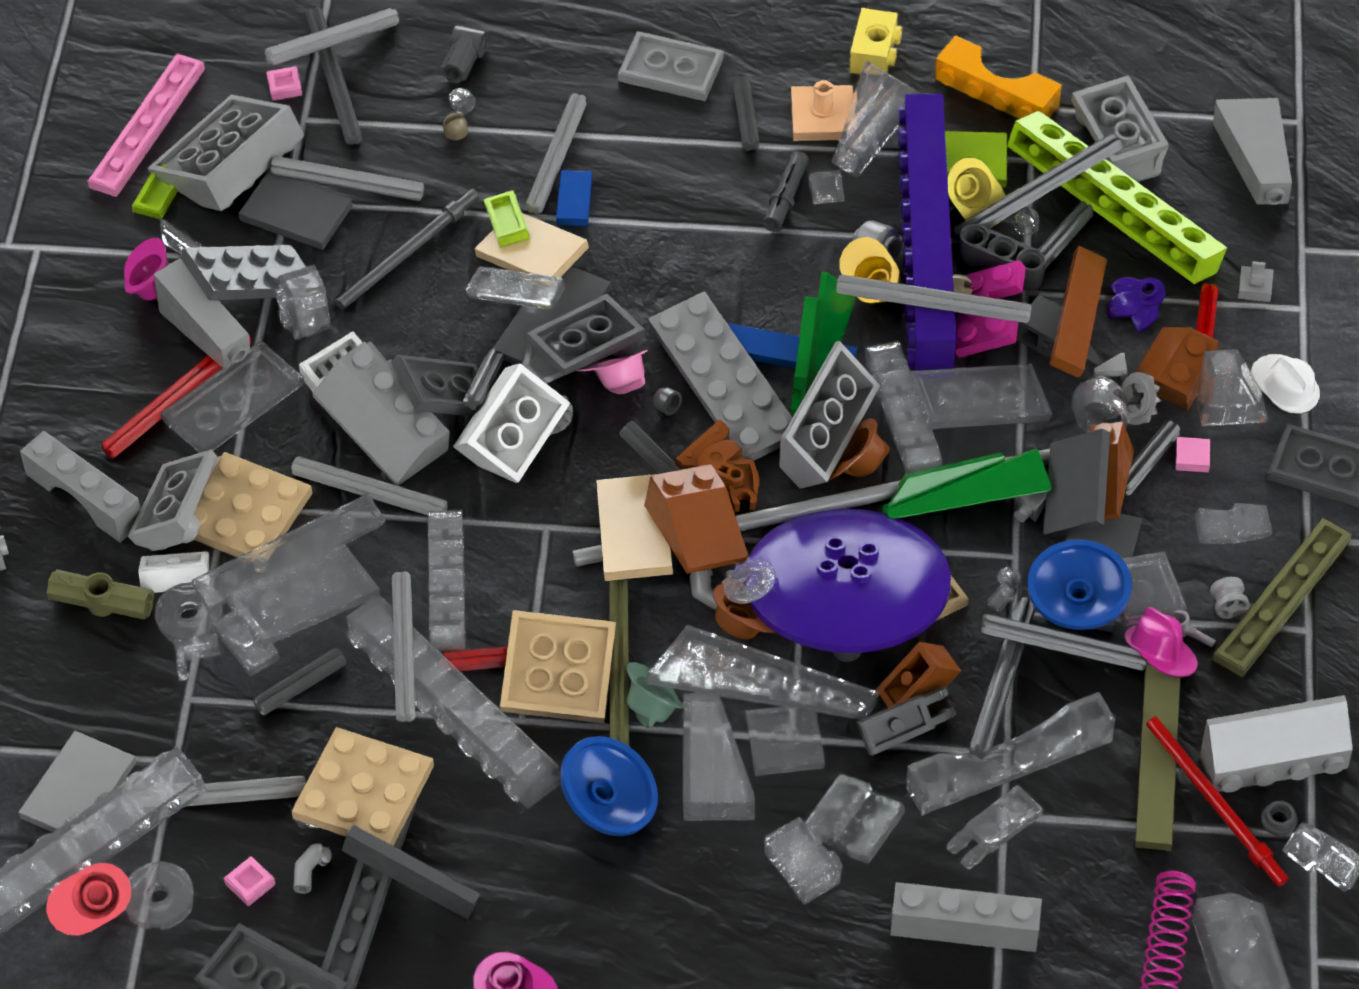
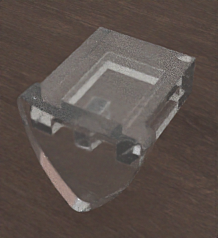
M217 633L173 641L179 682L189 680L188 660L221 655Z

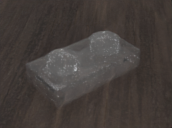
M242 606L213 623L215 633L250 677L280 660L279 652Z

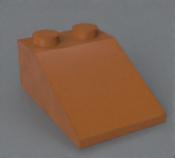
M711 464L651 475L644 506L687 574L748 561L749 556L726 486Z

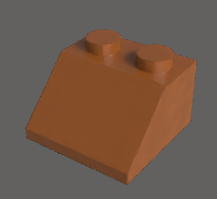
M1162 327L1135 372H1143L1153 376L1154 384L1160 387L1156 394L1157 396L1189 410L1220 359L1219 341L1190 327Z

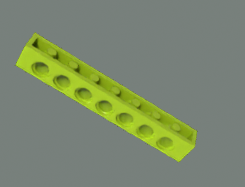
M1040 111L1016 120L1007 144L1010 149L1043 173L1088 147ZM1102 160L1060 185L1079 200L1085 201L1087 205H1092L1094 211L1193 284L1218 272L1227 247L1108 160Z

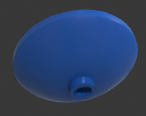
M1068 540L1054 544L1039 554L1029 570L1027 585L1028 594L1033 606L1045 619L1064 628L1087 630L1110 623L1124 611L1130 600L1132 579L1124 560L1109 547L1089 540ZM1075 596H1082L1083 598H1082V599H1077V598H1074V597H1075Z
M596 736L579 741L565 755L560 770L562 790L568 804L583 822L599 832L614 836L633 834L649 823L657 808L658 791L650 768L637 752L618 740Z

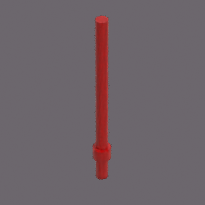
M1158 717L1151 718L1146 723L1148 729L1249 851L1248 857L1255 866L1262 867L1277 887L1285 884L1289 877L1272 858L1274 853L1264 842L1260 843Z

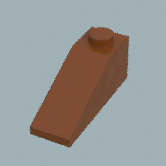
M1123 421L1091 425L1090 432L1102 428L1110 432L1104 520L1120 518L1134 455V449Z

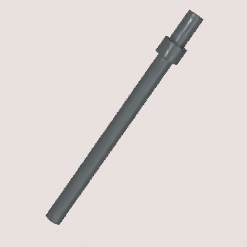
M471 189L457 201H451L442 208V213L338 297L335 300L337 306L342 310L347 308L450 222H457L464 216V211L480 199L478 192Z

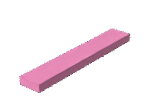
M180 54L175 55L89 178V188L114 197L119 195L204 72V62Z

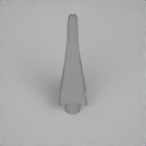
M1047 492L1019 496L1020 507L1014 512L1015 518L1019 522H1024L1030 517L1036 522L1046 506Z

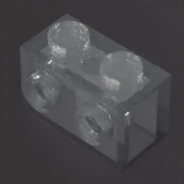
M315 264L279 275L280 289L275 291L279 307L283 310L278 311L283 328H290L294 340L330 329L331 323L326 290Z

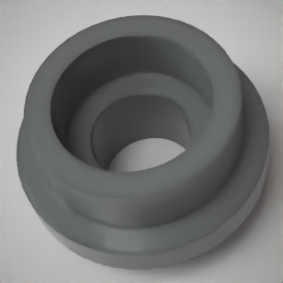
M1284 801L1272 802L1264 808L1261 816V823L1265 830L1276 836H1285L1292 833L1298 821L1294 808ZM1280 818L1284 820V822H1277L1274 819Z

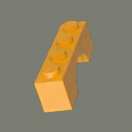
M956 35L936 58V80L1019 119L1037 111L1050 118L1060 106L1061 84L1035 72L1018 79L996 76L988 71L981 61L982 47Z

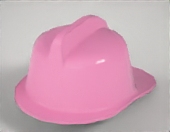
M647 350L630 356L601 359L576 371L594 370L607 390L616 394H625L644 386V366L641 354L647 352Z

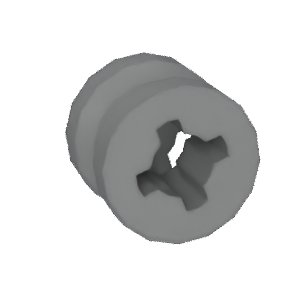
M1225 577L1211 585L1209 591L1212 599L1216 601L1215 611L1218 617L1224 619L1236 618L1246 613L1249 609V600L1247 596L1243 595L1245 588L1240 578Z

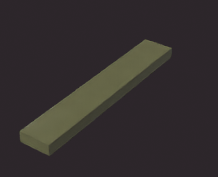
M1322 518L1214 653L1213 661L1243 677L1348 545L1352 534Z
M1149 663L1145 667L1135 847L1171 851L1176 762L1148 729L1146 723L1151 718L1157 716L1177 741L1180 677L1169 676L1159 672Z

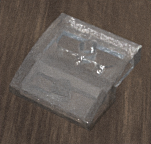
M840 774L803 826L807 832L825 844L854 859L869 864L904 815L905 809L903 803L873 793L869 783Z

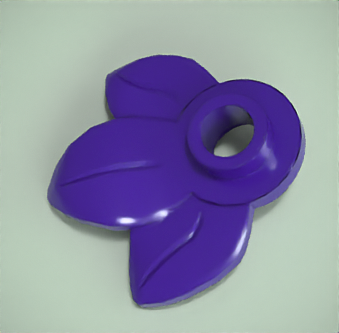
M1124 277L1116 280L1109 286L1115 296L1112 297L1107 306L1106 314L1108 318L1132 317L1133 325L1138 333L1146 330L1156 322L1159 317L1158 306L1163 302L1166 295L1165 286L1159 279L1149 277L1138 280L1133 277ZM1150 289H1153V290H1154V291H1153L1152 293H1150V294H1145V293H1144L1145 291L1150 290Z

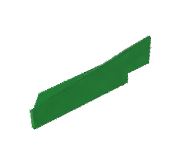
M821 272L818 298L805 296L790 410L792 417L835 342L840 341L842 343L856 300V296L837 293V279L828 272Z
M1037 448L1005 460V456L1000 452L905 474L898 484L899 489L891 501L883 505L882 510L890 519H897L1047 492L1052 489Z

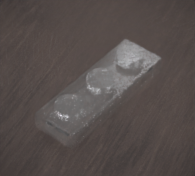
M479 266L465 289L469 298L553 310L566 285L563 278Z

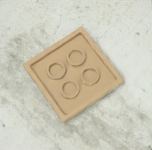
M224 452L204 487L195 515L200 520L199 533L194 540L264 567L313 494L312 487L291 477Z
M513 610L500 712L604 723L616 622Z
M336 727L291 811L292 817L295 820L343 836L347 835L352 825H356L394 846L434 767L433 758Z

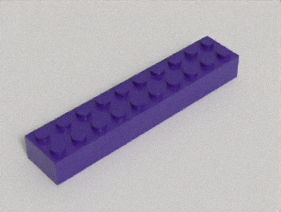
M905 94V107H899L898 111L899 126H903V128H898L897 130L898 147L904 149V151H899L898 155L899 170H901V173H905V175H900L899 179L900 194H902V197H906V199H901L900 205L901 218H903V222H907L902 223V242H904V246H908V248H903V267H905V271H909L904 272V284L954 292L943 94ZM905 304V317H907V322H911L906 323V342H908L909 347L907 348V368H913L914 381H953L956 350L955 312Z

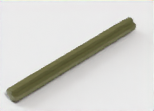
M628 579L610 581V621L616 622L610 669V738L629 746V706L626 703L629 692V675L626 666L629 664Z

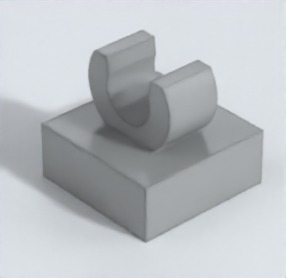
M1252 261V267L1241 266L1238 299L1270 302L1274 269H1265L1264 262Z

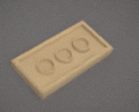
M651 475L596 480L605 581L673 574L671 548L644 506Z

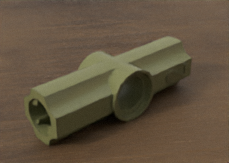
M56 570L50 575L46 592L49 600L87 607L93 615L99 617L115 613L145 620L146 617L149 618L153 609V590L114 582L108 574L101 572L85 576Z

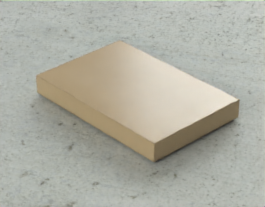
M522 213L530 239L500 248L494 230H492L475 248L477 257L551 288L589 246L587 239Z

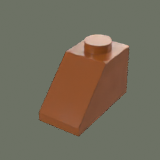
M919 642L876 688V691L889 708L917 695L922 696L937 688L947 687L959 675L961 669L944 646Z

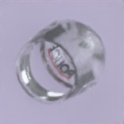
M1104 376L1091 377L1079 384L1072 395V410L1078 426L1084 432H1090L1091 425L1104 423L1121 415L1120 422L1123 421L1125 428L1127 427L1129 411L1126 406V396L1121 386Z

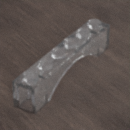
M1100 692L1067 704L1055 715L1028 732L1005 743L993 746L990 754L985 756L984 759H978L976 755H972L970 752L960 754L939 753L908 765L906 788L921 816L1112 742L1115 717Z

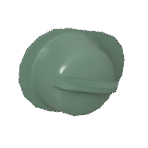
M630 662L626 666L627 673L632 681L626 703L635 712L636 718L644 727L650 728L655 722L663 723L676 708H683L684 705L679 701L673 687L662 675L640 663Z

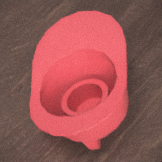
M96 863L66 878L52 889L47 899L46 912L49 921L58 931L66 935L79 936L102 926L116 918L126 909L131 899V885L128 876L121 868L111 863Z

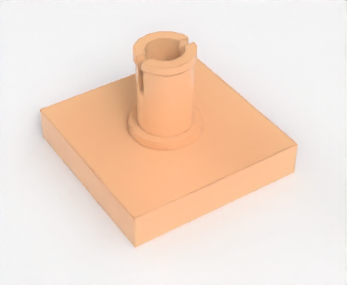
M823 80L817 82L814 86L791 87L793 141L855 140L853 85L833 86L831 82Z

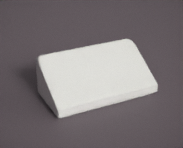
M209 552L142 556L139 566L140 587L151 589L154 593L208 588Z

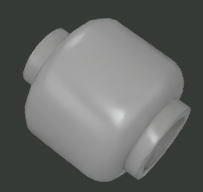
M872 220L865 222L854 232L852 241L858 238L870 237L877 239L894 260L900 253L901 240L897 230L889 225Z

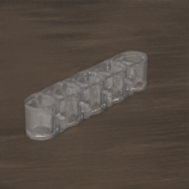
M893 341L865 347L866 365L869 374L880 385L877 396L906 474L942 466V458L937 441L900 343Z
M462 510L428 511L431 654L466 650Z

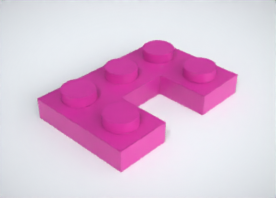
M1018 260L964 276H967L972 281V285L968 287L973 290L971 295L1000 299L1023 293L1026 267ZM958 313L955 354L960 358L1014 344L1017 339L1019 322Z

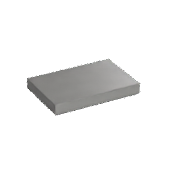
M637 31L618 72V81L706 101L724 59V51Z
M74 731L20 809V818L81 845L136 764L135 756Z

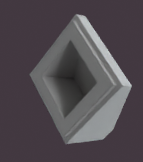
M1120 353L1094 368L1092 392L1120 390L1119 386L1121 387L1127 376L1124 353Z

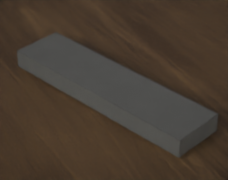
M352 825L346 835L342 848L343 852L468 920L480 896L478 892L356 825Z

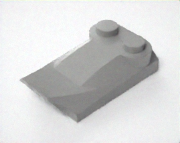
M1129 75L1072 93L1071 101L1076 108V120L1081 125L1087 127L1095 142L1111 133H1116L1123 145L1122 149L1107 157L1106 160L1136 182L1161 174L1163 159L1169 144Z
M212 449L162 464L128 535L132 542L137 546L157 551L194 540L199 533L200 520L195 515L204 487L220 461L221 456L217 457Z

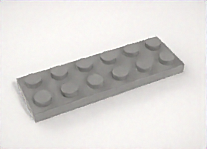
M705 291L648 318L649 327L712 420L716 423L720 419L730 429L729 440H733L742 448L744 459H753L755 461L780 448L781 437L793 417Z

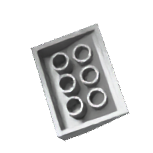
M230 95L147 169L150 174L153 172L164 183L174 185L178 192L200 206L222 211L231 206L233 200L243 191L252 187L258 177L270 170L271 162L275 156L282 157L285 153L293 150L296 143L305 135L290 106ZM162 164H167L166 167H160Z

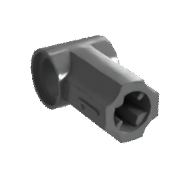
M456 25L451 35L450 49L440 67L441 75L445 76L452 83L459 84L460 81H465L476 58H482L488 42L487 32Z

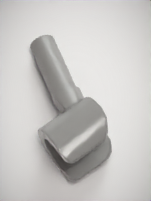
M1183 610L1175 612V618L1180 622L1183 630V637L1188 635L1211 648L1214 646L1216 640L1190 625V618L1187 612Z

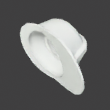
M1269 354L1260 357L1251 368V377L1256 386L1281 410L1301 414L1310 411L1317 405L1320 398L1319 386L1315 381V374L1311 366L1305 361L1281 354Z

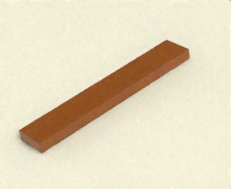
M1079 245L1073 254L1050 359L1051 366L1077 378H1080L1085 370L1107 262L1106 258Z

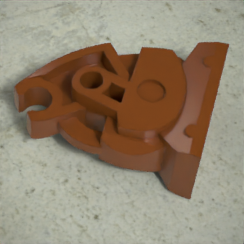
M719 419L675 458V463L682 470L711 464L726 486L734 512H740V500H747L749 502V510H755L760 478L754 460L744 459L742 448L733 440H729L730 429Z

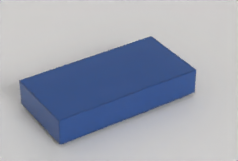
M561 170L556 215L557 225L588 226L593 182L592 171Z

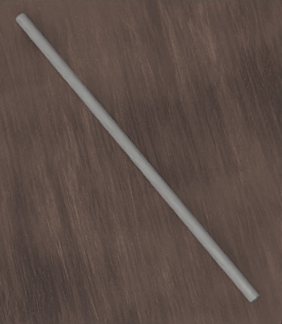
M1050 448L1039 450L1044 466H1048ZM901 480L736 515L740 531H746L783 523L806 514L835 509H848L890 500L899 489L898 484ZM602 544L572 551L576 567L603 561Z

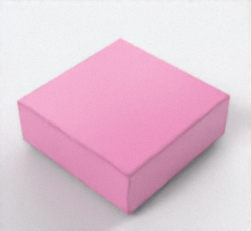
M297 66L266 71L272 101L302 96Z
M1177 437L1175 470L1209 473L1210 439Z
M252 856L224 877L225 885L247 906H250L276 885L275 878Z

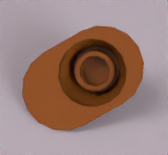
M869 418L858 425L829 480L843 472L854 477H864L873 473L889 453L890 448L876 433L877 422L875 419Z
M724 583L719 584L713 590V598L717 604L715 620L717 625L727 634L738 639L747 640L754 638L759 632L776 633L754 612L748 601L745 588L736 584Z

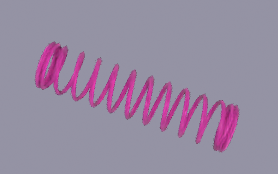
M1166 871L1159 874L1156 879L1157 886L1154 891L1156 898L1153 900L1152 923L1149 925L1151 935L1147 938L1148 948L1145 950L1147 960L1143 963L1145 973L1141 976L1143 986L1140 989H1150L1148 986L1156 984L1179 989L1174 984L1182 980L1180 974L1175 971H1179L1184 966L1177 958L1183 957L1186 953L1180 946L1187 943L1188 939L1182 933L1189 930V925L1183 920L1191 917L1190 911L1186 908L1193 905V900L1187 895L1195 892L1196 883L1192 877L1185 873ZM1166 877H1175L1186 880H1166L1162 883L1160 882L1161 879ZM1181 883L1190 888L1175 890L1165 887L1164 884ZM1160 889L1164 893L1159 895L1158 890ZM1168 895L1181 896L1190 902L1187 905H1175L1163 900L1161 897ZM1159 899L1166 905L1157 908L1156 902ZM1163 908H1177L1184 910L1188 915L1187 917L1177 918L1168 916L1159 910ZM1158 912L1165 918L1155 920L1154 915ZM1166 920L1177 921L1184 924L1186 928L1184 930H1171L1159 925L1157 922ZM1155 924L1162 930L1153 933V925ZM1172 933L1183 937L1184 941L1180 943L1167 942L1155 935ZM1154 937L1157 941L1161 943H1157L1151 946L1150 941L1151 938ZM1171 946L1180 949L1182 954L1176 956L1167 955L1155 950L1154 947ZM1152 950L1160 956L1149 958L1148 954ZM1170 959L1178 962L1180 967L1166 968L1153 963L1152 960ZM1150 963L1158 969L1147 971L1146 967ZM1169 972L1178 976V980L1165 981L1149 973ZM1148 975L1155 982L1145 984L1144 980Z

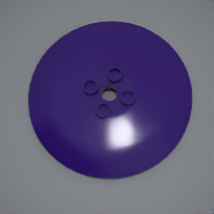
M862 509L821 511L798 516L782 523L767 533L757 543L748 558L745 570V589L748 601L757 616L768 627L797 644L837 653L877 651L899 645L916 637L929 628L941 615L948 602L951 585V574L947 559L940 547L926 533L902 519H890L884 513ZM846 565L853 566L851 569L842 568V566Z

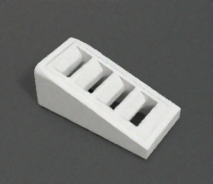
M352 331L299 364L300 376L312 392L316 390L329 373L325 364L329 363L333 367L338 361L335 356L339 354L343 357L348 353L346 351L348 346L353 350L362 343L361 340ZM318 371L322 378L319 379L315 372Z

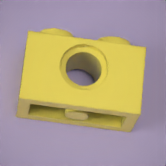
M866 8L861 9L850 52V73L886 78L888 67H894L897 48H893L894 44L899 45L901 41L902 26H897L898 13Z

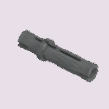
M795 151L790 154V159L778 188L770 196V207L766 217L763 219V226L769 231L779 232L783 227L787 213L793 209L795 203L793 198L800 185L804 171L809 164V157L803 152Z

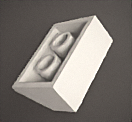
M519 363L506 367L453 447L477 466L518 483L570 405V402Z

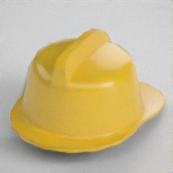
M870 237L858 238L850 242L843 250L840 257V271L842 275L901 284L900 271L896 262L877 239ZM858 297L862 302L869 304L887 302Z

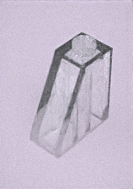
M1238 349L1204 351L1196 399L1201 426L1267 422L1263 393Z

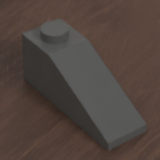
M1039 295L1030 304L1032 310L1029 322H1019L1016 340L1051 359L1062 307L1058 303ZM1089 345L1085 370L1080 376L1092 383L1094 368L1102 364L1101 359L1091 345Z

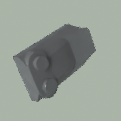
M604 294L528 332L527 350L522 365L547 384L613 354L619 357L632 355L638 349V342L645 339V329L608 294Z

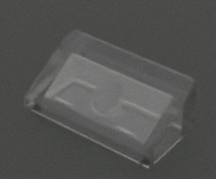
M164 219L160 221L164 244L180 256L184 248L205 247L177 226Z

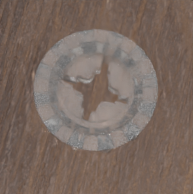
M748 557L745 563H736L734 570L726 571L727 578L721 583L724 593L730 601L746 604L762 598L771 590L776 580V573L771 563H766L762 557L755 561ZM753 575L749 577L747 585L745 586L743 582L747 580L748 576Z

